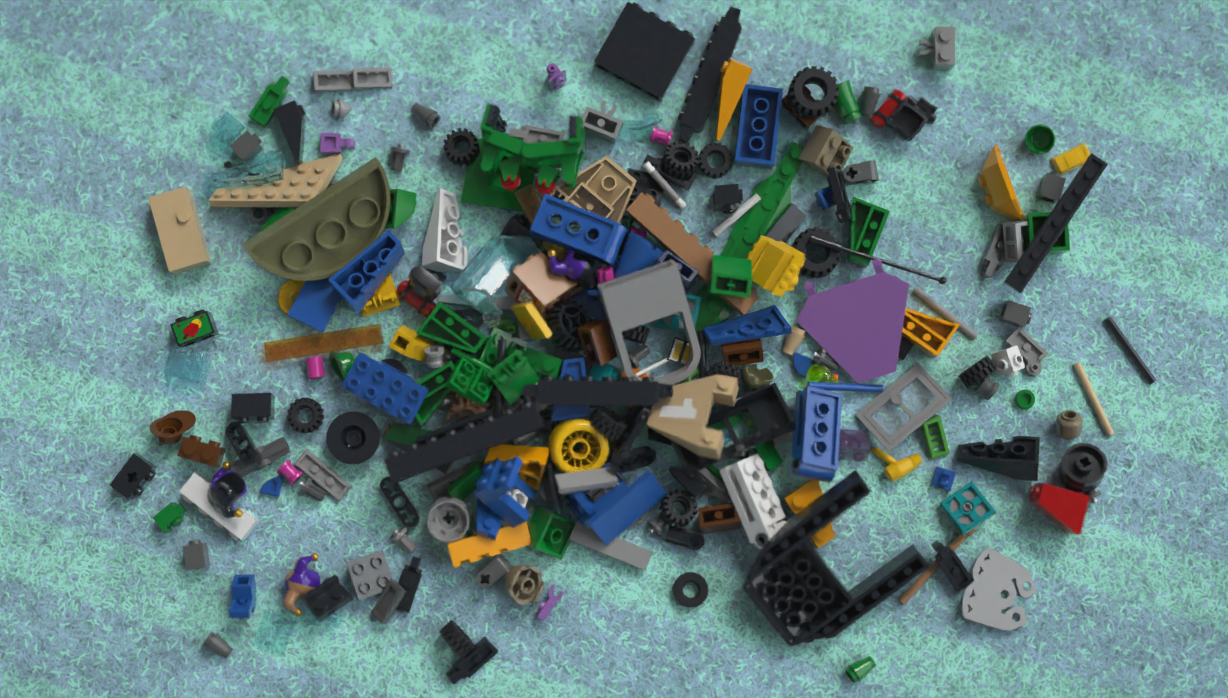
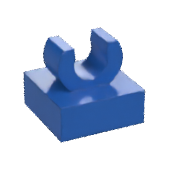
M830 186L814 193L817 199L815 202L823 211L835 206L832 200L833 190Z
M936 466L931 486L951 491L956 472Z

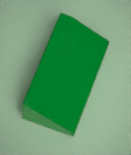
M771 440L752 448L755 454L758 453L762 459L766 472L783 463Z
M475 463L448 487V494L463 501L476 489V483L482 474V467Z

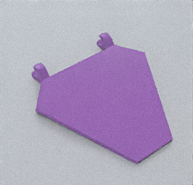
M880 259L872 261L876 272L875 275L820 293H816L813 281L806 282L804 286L808 298L796 320L857 383L896 372L909 284L884 272Z

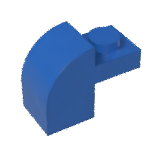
M235 575L231 585L233 600L229 609V618H250L251 612L255 611L256 606L255 575Z

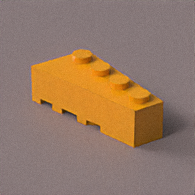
M527 521L514 528L510 525L503 526L502 523L495 540L478 535L476 531H473L472 536L465 537L463 535L459 540L448 543V548L453 566L458 567L464 562L471 563L485 556L491 557L503 551L507 552L531 545L532 540Z

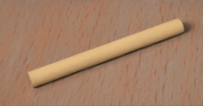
M1081 363L1074 364L1073 367L1106 435L1114 434Z

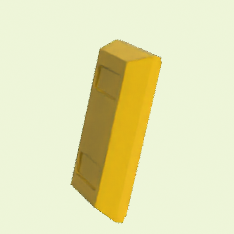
M1082 143L1051 158L1050 161L1056 172L1063 175L1083 165L1090 152L1086 144Z

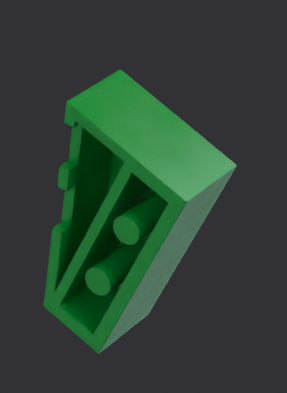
M853 197L850 200L852 220H849L848 249L873 256L890 211ZM851 253L847 254L848 262L866 268L871 261Z
M442 302L438 303L416 332V334L476 354L488 340L486 335Z
M452 361L416 382L429 390L416 414V418L421 426L427 424L452 391L446 386L456 366Z

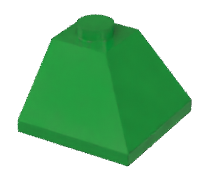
M401 189L390 190V210L384 229L398 228L415 212L416 193Z
M537 505L529 522L532 547L562 560L571 541L570 536L576 523Z

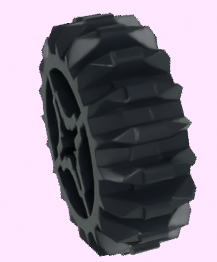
M570 299L554 303V307L546 312L547 316L544 318L547 322L546 325L552 332L550 341L554 340L555 346H560L561 350H566L567 352L582 349L583 346L577 329L589 322L590 318L586 315L587 311H583L582 305L578 306L576 301L572 302Z

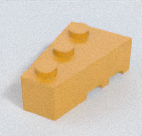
M906 308L902 336L930 357L936 358L960 324L951 323Z
M501 444L489 449L484 465L496 459L504 462L518 456L523 461L518 476L531 488L539 490L545 474L550 449L548 447Z
M810 479L783 498L794 515L823 494L818 480ZM828 524L810 538L816 548H820L835 537L832 524Z

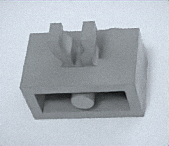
M935 26L931 32V42L927 40L919 41V46L931 49L920 51L919 56L923 57L931 54V70H951L955 65V27Z
M603 100L601 112L586 107L582 116L585 131L616 144L623 127L622 120L611 116L615 113L617 105L613 104L612 109L607 114H605L607 101Z

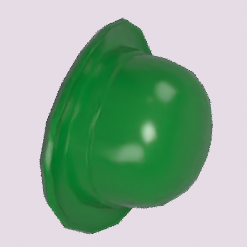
M332 351L329 354L330 365L340 380L344 382L355 361V357L348 352L337 354V352Z

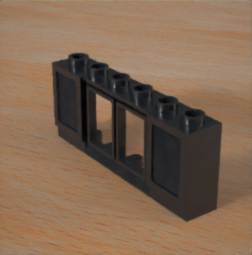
M776 383L766 384L756 391L745 393L742 397L736 399L734 406L722 404L711 408L706 427L723 421L733 442L732 445L722 448L719 460L699 456L671 439L669 440L687 476L796 430L795 420ZM748 410L758 431L754 432L751 437L741 440L738 439L728 418Z

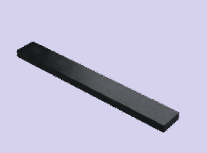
M1092 153L1088 156L1005 279V284L1018 293H1022L1108 164Z

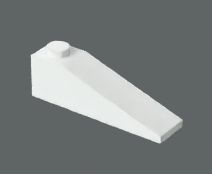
M441 188L437 191L423 246L422 267L436 272H466L468 252L467 247H462L460 236H464L463 229H459L457 224L460 213L456 194Z

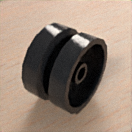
M1090 443L1072 445L1066 450L1059 466L1061 482L1068 489L1077 493H1088L1095 490L1100 485L1107 470L1105 454L1098 447Z

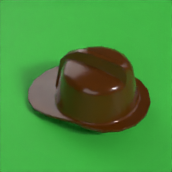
M177 410L153 421L150 425V431L156 436L159 445L176 444L182 438L183 433L194 426L196 417L190 411Z

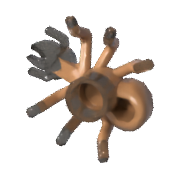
M446 394L445 397L447 398L442 400L439 409L453 411L448 413L447 418L442 424L445 425L449 422L453 414L460 413L457 419L458 422L486 411L485 408L489 405L477 402L470 404L471 400L467 399L464 405L463 397L459 394L455 395L460 403L457 404L453 395Z

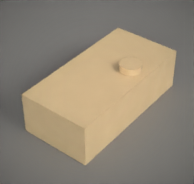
M185 186L148 197L168 271L175 275L212 264L192 191Z

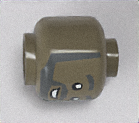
M1073 410L1061 412L1056 418V434L1065 440L1079 437L1082 431V417Z

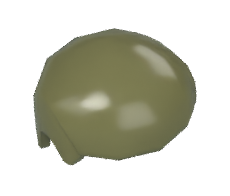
M757 364L746 366L742 371L744 383L755 391L761 389L766 384H770L774 379L773 374L768 368L759 370Z

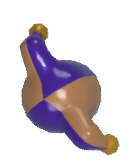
M312 553L311 556L299 557L294 568L287 573L284 580V587L287 592L282 605L293 612L296 617L302 615V610L296 608L295 602L298 599H303L310 590L315 589L321 583L318 572L307 568L309 562L318 560L319 556L317 553Z

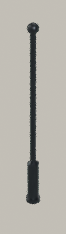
M811 234L809 240L810 244L813 243L838 252L845 251L870 260L880 259L845 248L842 244L817 237L814 234ZM880 259L882 264L936 280L942 285L946 283L945 277L939 278Z

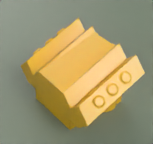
M761 235L746 258L752 261V281L760 285L762 289L771 291V294L782 297L786 291H793L794 287L798 284V275L804 265L805 254L782 241H775L772 238Z

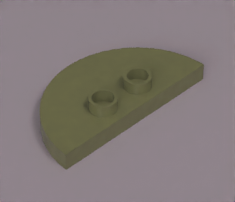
M376 157L241 244L242 247L258 265L283 278L311 281L332 277L381 237L390 210V188L384 168Z

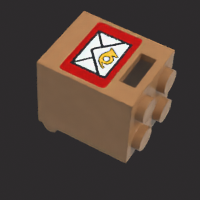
M540 252L536 256L534 254L531 255L523 265L518 264L511 270L512 274L506 281L507 285L504 291L515 303L531 302L542 319L547 316L546 312L554 307V303L570 298L569 292L577 285V282L571 279L568 281L564 275L553 274L550 270V260L543 252Z

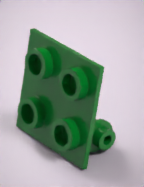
M493 327L479 360L493 368L497 366L498 339L506 340L505 358L509 356L510 347L521 350L522 346L526 347L527 342Z
M517 349L486 374L510 405L523 394L521 391L523 386L536 384L540 380L528 364L526 357L521 355Z

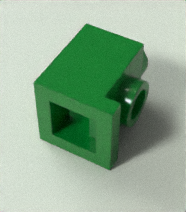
M171 502L152 518L164 533H170L172 531L171 526L174 528L179 525L187 511L181 503Z

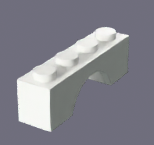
M193 473L179 491L183 494L182 498L190 504H196L199 507L198 511L203 515H210L214 518L213 522L217 526L228 529L230 531L228 534L236 540H245L260 520L246 509H240L243 512L240 518H225L210 496L209 487L211 482L201 474Z

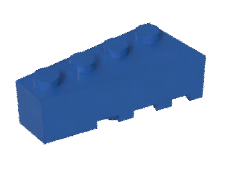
M388 230L328 279L332 289L358 315L405 254L403 246Z

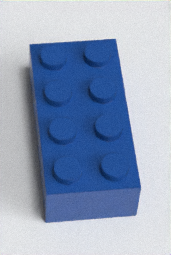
M745 85L742 92L734 165L772 170L777 145L783 94L782 88Z

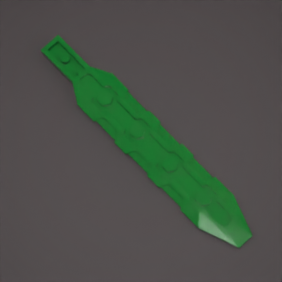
M792 141L775 173L756 185L750 198L757 193L761 200L745 212L739 222L735 224L720 256L746 259L759 237L767 233L791 203V182L802 164V161L798 158L804 149L803 146ZM706 284L696 295L702 297L695 326L697 338L698 331H703V328L727 321L733 310L720 296L707 294L708 286Z

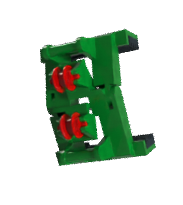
M486 104L480 125L482 140L484 141L481 168L485 171V175L488 178L495 177L500 167L502 173L500 182L502 186L507 190H515L521 182L520 169H530L538 174L535 186L542 195H549L554 192L555 185L559 178H561V175L566 188L573 189L576 187L579 167L584 159H586L587 134L581 116H569V138L567 141L527 143L505 133L507 123L500 116L501 110L499 106Z

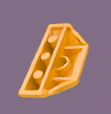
M995 145L990 149L979 172L978 183L981 188L984 187L986 193L984 199L987 206L1014 221L1022 220L1024 218L1000 149L998 145Z

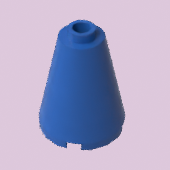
M630 231L614 277L619 278L649 268L664 252L659 248L656 249L652 243Z

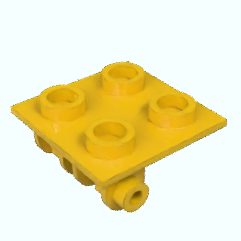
M389 273L362 308L363 317L401 305L391 273Z

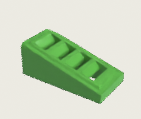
M935 414L920 426L931 459L950 453L941 416ZM931 423H935V424H936V425H934V426L927 427L928 424H931ZM938 430V433L929 435V432ZM940 437V441L931 443V440ZM943 446L942 449L933 451V447Z

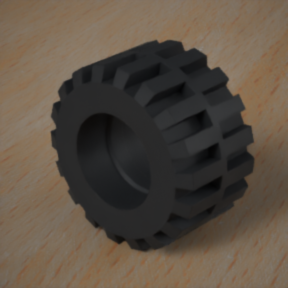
M812 66L811 69L805 67L803 71H798L796 76L793 77L787 96L789 98V105L793 106L792 110L799 112L798 116L802 117L805 115L806 119L811 117L818 119L820 116H826L832 110L839 96V84L835 83L837 80L835 76L831 77L832 72L829 70L825 72L824 67L817 69V66ZM807 84L818 85L824 92L823 100L818 102L807 100L803 95L802 88Z
M814 227V229L808 228L804 232L802 231L796 237L791 247L804 253L806 245L809 244L811 234L836 243L839 240L833 237L834 234L832 232L828 233L827 229ZM824 247L827 256L819 264L810 262L804 256V265L800 269L801 275H807L808 278L816 277V279L828 275L838 265L841 253Z

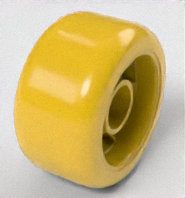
M575 418L563 420L552 430L549 436L550 460L563 474L599 469L607 461L609 455L608 439L590 424L589 419ZM581 442L580 449L573 451L574 444Z

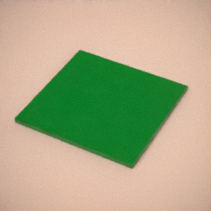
M477 138L480 152H478L479 156L474 158V162H468L461 202L528 212L535 176L534 171L520 169L521 182L519 187L515 190L505 189L500 182L502 174L500 167L493 178H488L485 175V171L482 170L481 162L484 141Z

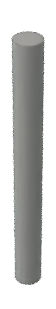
M916 286L912 293L951 323L960 324L958 328L975 340L978 336L977 332Z

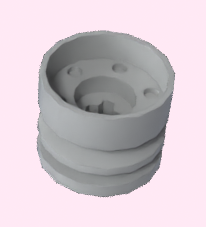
M446 495L439 497L432 503L428 513L427 525L430 533L436 539L442 542H453L465 535L469 527L470 514L465 502ZM446 513H450L453 516L451 521H448L445 517Z

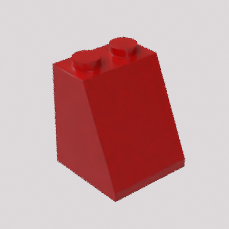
M1034 483L1033 486H1030L1028 491L1030 504L1065 533L1081 534L1090 496L1045 483Z

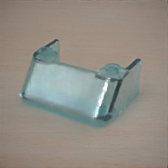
M494 236L486 242L452 282L450 288L455 295L480 313L501 315L503 311L492 297L493 294L508 278L511 270L516 265H523L528 257L533 254L536 256L540 253V250L531 237Z

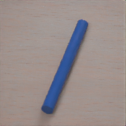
M829 382L807 383V386L831 391L883 392V385Z

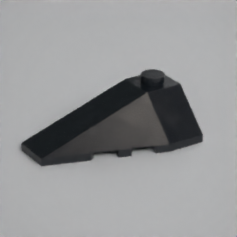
M1015 436L1013 441L1010 442L995 439V443L989 445L982 441L958 445L957 461L1016 480L1038 481L1040 437Z

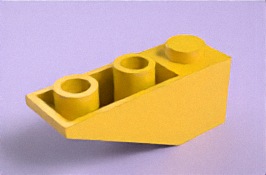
M402 325L396 330L389 347L407 357L426 363L427 356L424 354V349L431 345L440 344L423 335L416 334V331ZM443 347V348H444V354H443V356H444L445 354H451V353H450L451 350H449V349Z

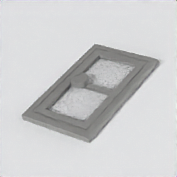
M917 363L857 412L855 416L889 452L948 404L952 398Z

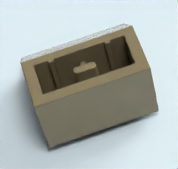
M816 125L798 159L807 167L827 177L829 175L827 169L834 167L842 171L854 147L834 129Z

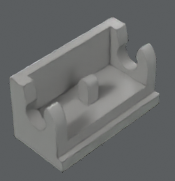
M1018 220L1003 223L1006 262L1017 263L1024 253L1022 226L1028 225V221Z

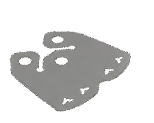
M990 547L986 548L974 564V582L965 590L962 601L963 616L966 619L1007 631L1024 626L1027 622V617L1021 606H1015L1006 611L1005 614H1002L1001 610L1010 607L1014 603L1017 592L1014 583H1012L1013 578L1017 581L1016 584L1022 597L1028 598L1037 592L1029 570ZM989 554V558H990V559H989V560H988V559H987V560H984V558H986L987 555ZM980 566H981L982 569L984 570V572H981V573L979 574ZM1024 582L1031 584L1030 590L1026 591L1023 589ZM972 590H974L975 596L970 597ZM1003 590L1009 593L1006 599H1003L1000 595ZM968 604H969L970 607L972 608V610H970L969 613H968V610H969ZM1014 613H1018L1020 615V620L1018 622H1015L1012 619V615Z

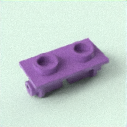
M554 63L549 64L546 68L550 91L554 88L558 90L567 81L566 71H560Z

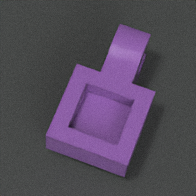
M340 133L320 134V152L322 154L341 153V148L355 149L356 141H353V138L341 139Z
M554 585L548 590L549 600L547 602L543 600L537 609L540 612L537 617L543 621L558 599L563 596V591L557 596L553 595Z

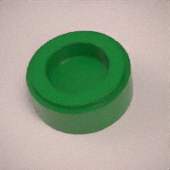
M1020 390L1016 393L1014 401L1020 409H1029L1035 403V396L1030 390Z

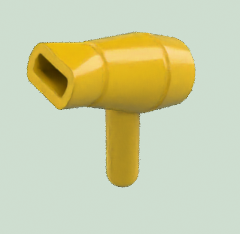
M876 446L871 449L873 454L889 464L884 468V473L891 482L903 478L922 463L918 453L897 461Z

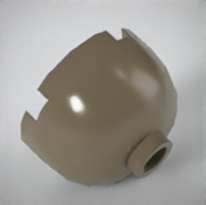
M519 564L511 568L504 579V589L507 596L521 605H528L526 603L531 601L535 602L542 594L544 582L541 575L543 576L542 572L528 564Z

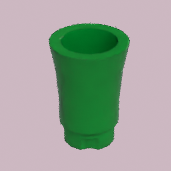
M850 80L840 83L838 89L839 96L834 107L840 119L842 118L844 125L862 116L858 111L860 109L855 100Z

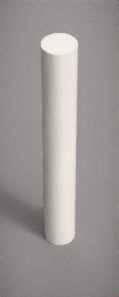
M758 194L753 195L712 230L715 236L720 235L760 201L761 198Z

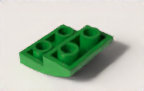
M462 357L458 360L446 386L464 398L484 404L494 383L486 375L490 372L483 365L477 369Z

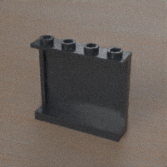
M627 2L596 56L594 66L662 102L691 46L694 45L695 38L691 32L687 30L681 31L676 28L677 26L671 21L665 22L659 19L660 17L656 13L646 12L641 5L635 2Z

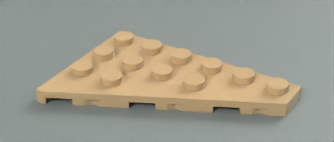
M336 153L216 188L209 199L211 207H300L326 190L343 160L341 153Z

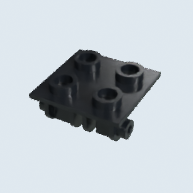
M628 168L627 173L637 180L629 203H633L641 193L644 195L648 193L654 198V203L660 208L663 189L648 172Z

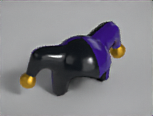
M569 248L564 261L558 263L555 259L556 251L553 249L548 251L550 270L553 274L566 275L569 279L581 282L590 289H594L598 285L597 274L595 278L593 277L594 260H580L573 256L574 252Z
M225 461L222 468L212 477L209 487L210 496L213 501L219 504L225 518H240L243 515L242 510L237 509L234 511L233 506L245 494L246 484L237 472L232 470L226 472V470L230 469L231 463Z

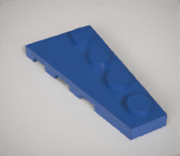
M773 305L705 327L703 332L712 346L792 334V328L778 308Z

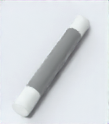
M647 161L643 165L644 169L676 205L683 209L686 203L650 162Z

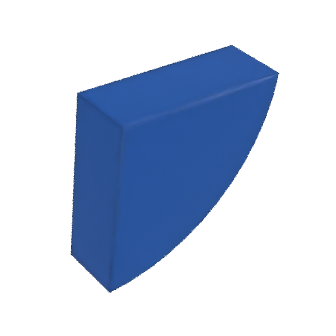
M794 352V367L802 377L806 378L813 359Z
M275 477L268 480L261 487L259 493L280 497L284 477Z

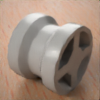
M431 345L424 349V354L427 356V367L438 368L445 365L443 346Z

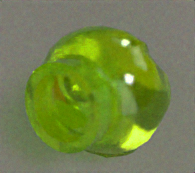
M813 365L807 371L809 382L838 383V374H832L830 369L825 366Z

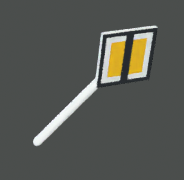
M674 336L668 357L637 372L636 375L640 376L668 361L684 366L690 353L688 341Z

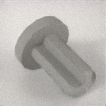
M403 527L399 531L396 528L392 532L395 535L391 538V542L395 543L397 541L407 553L413 552L417 545L406 534L408 529Z

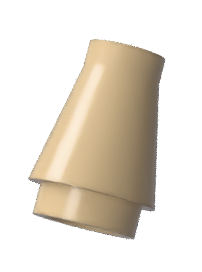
M791 325L792 334H786L782 351L793 355L805 338L804 334L806 331Z

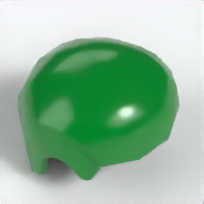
M1038 124L1032 126L1026 132L1025 144L1033 153H1048L1055 145V134L1046 125Z

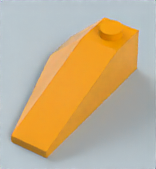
M732 58L724 61L720 70L722 75L715 138L721 141L753 70L749 65Z

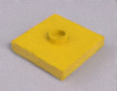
M531 302L515 303L510 307L531 339H547L552 335V332Z

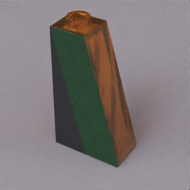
M393 422L392 425L389 424L384 432L386 435L384 439L407 452V447L419 444L417 437L432 431ZM454 462L436 469L444 474H448Z

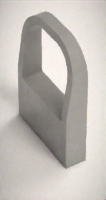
M673 260L597 285L616 350L627 377H634V381H642V378L637 376L632 370L622 332L677 312L680 313L690 347L689 357L682 368L654 378V381L672 385L685 380L695 371L700 361V346L678 266Z

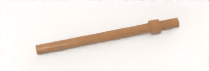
M971 530L964 536L960 533L948 546L955 551L968 536L971 537L975 530ZM934 561L898 599L902 604L905 605L939 568L937 562Z

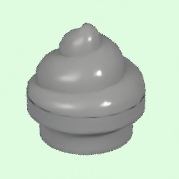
M342 99L332 101L331 114L333 117L341 119L352 111V108Z

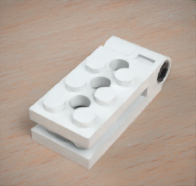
M757 453L720 469V473L750 543H754L759 549H762L786 523L785 520H782L786 516L781 507L779 497L772 486V481L765 470L764 463Z

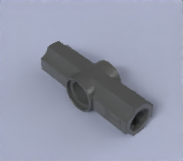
M281 437L266 446L257 447L262 456V462L257 468H248L240 459L231 463L230 467L232 471L244 477L255 470L263 469L265 465H271L273 461L290 453L291 450L285 438ZM249 453L248 456L251 458L252 461L253 456Z

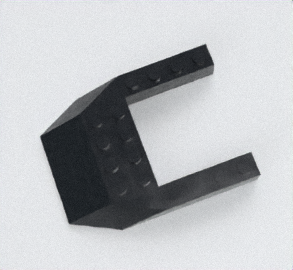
M856 469L792 516L762 547L742 585V589L789 647L799 645L800 643H811L817 639L834 638L930 567L912 544L854 588L848 590L808 540L872 492Z

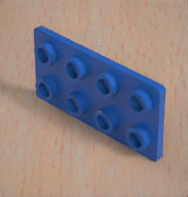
M363 353L357 355L342 384V388L408 424L413 422L429 391L426 387L416 383V379L383 361H376Z

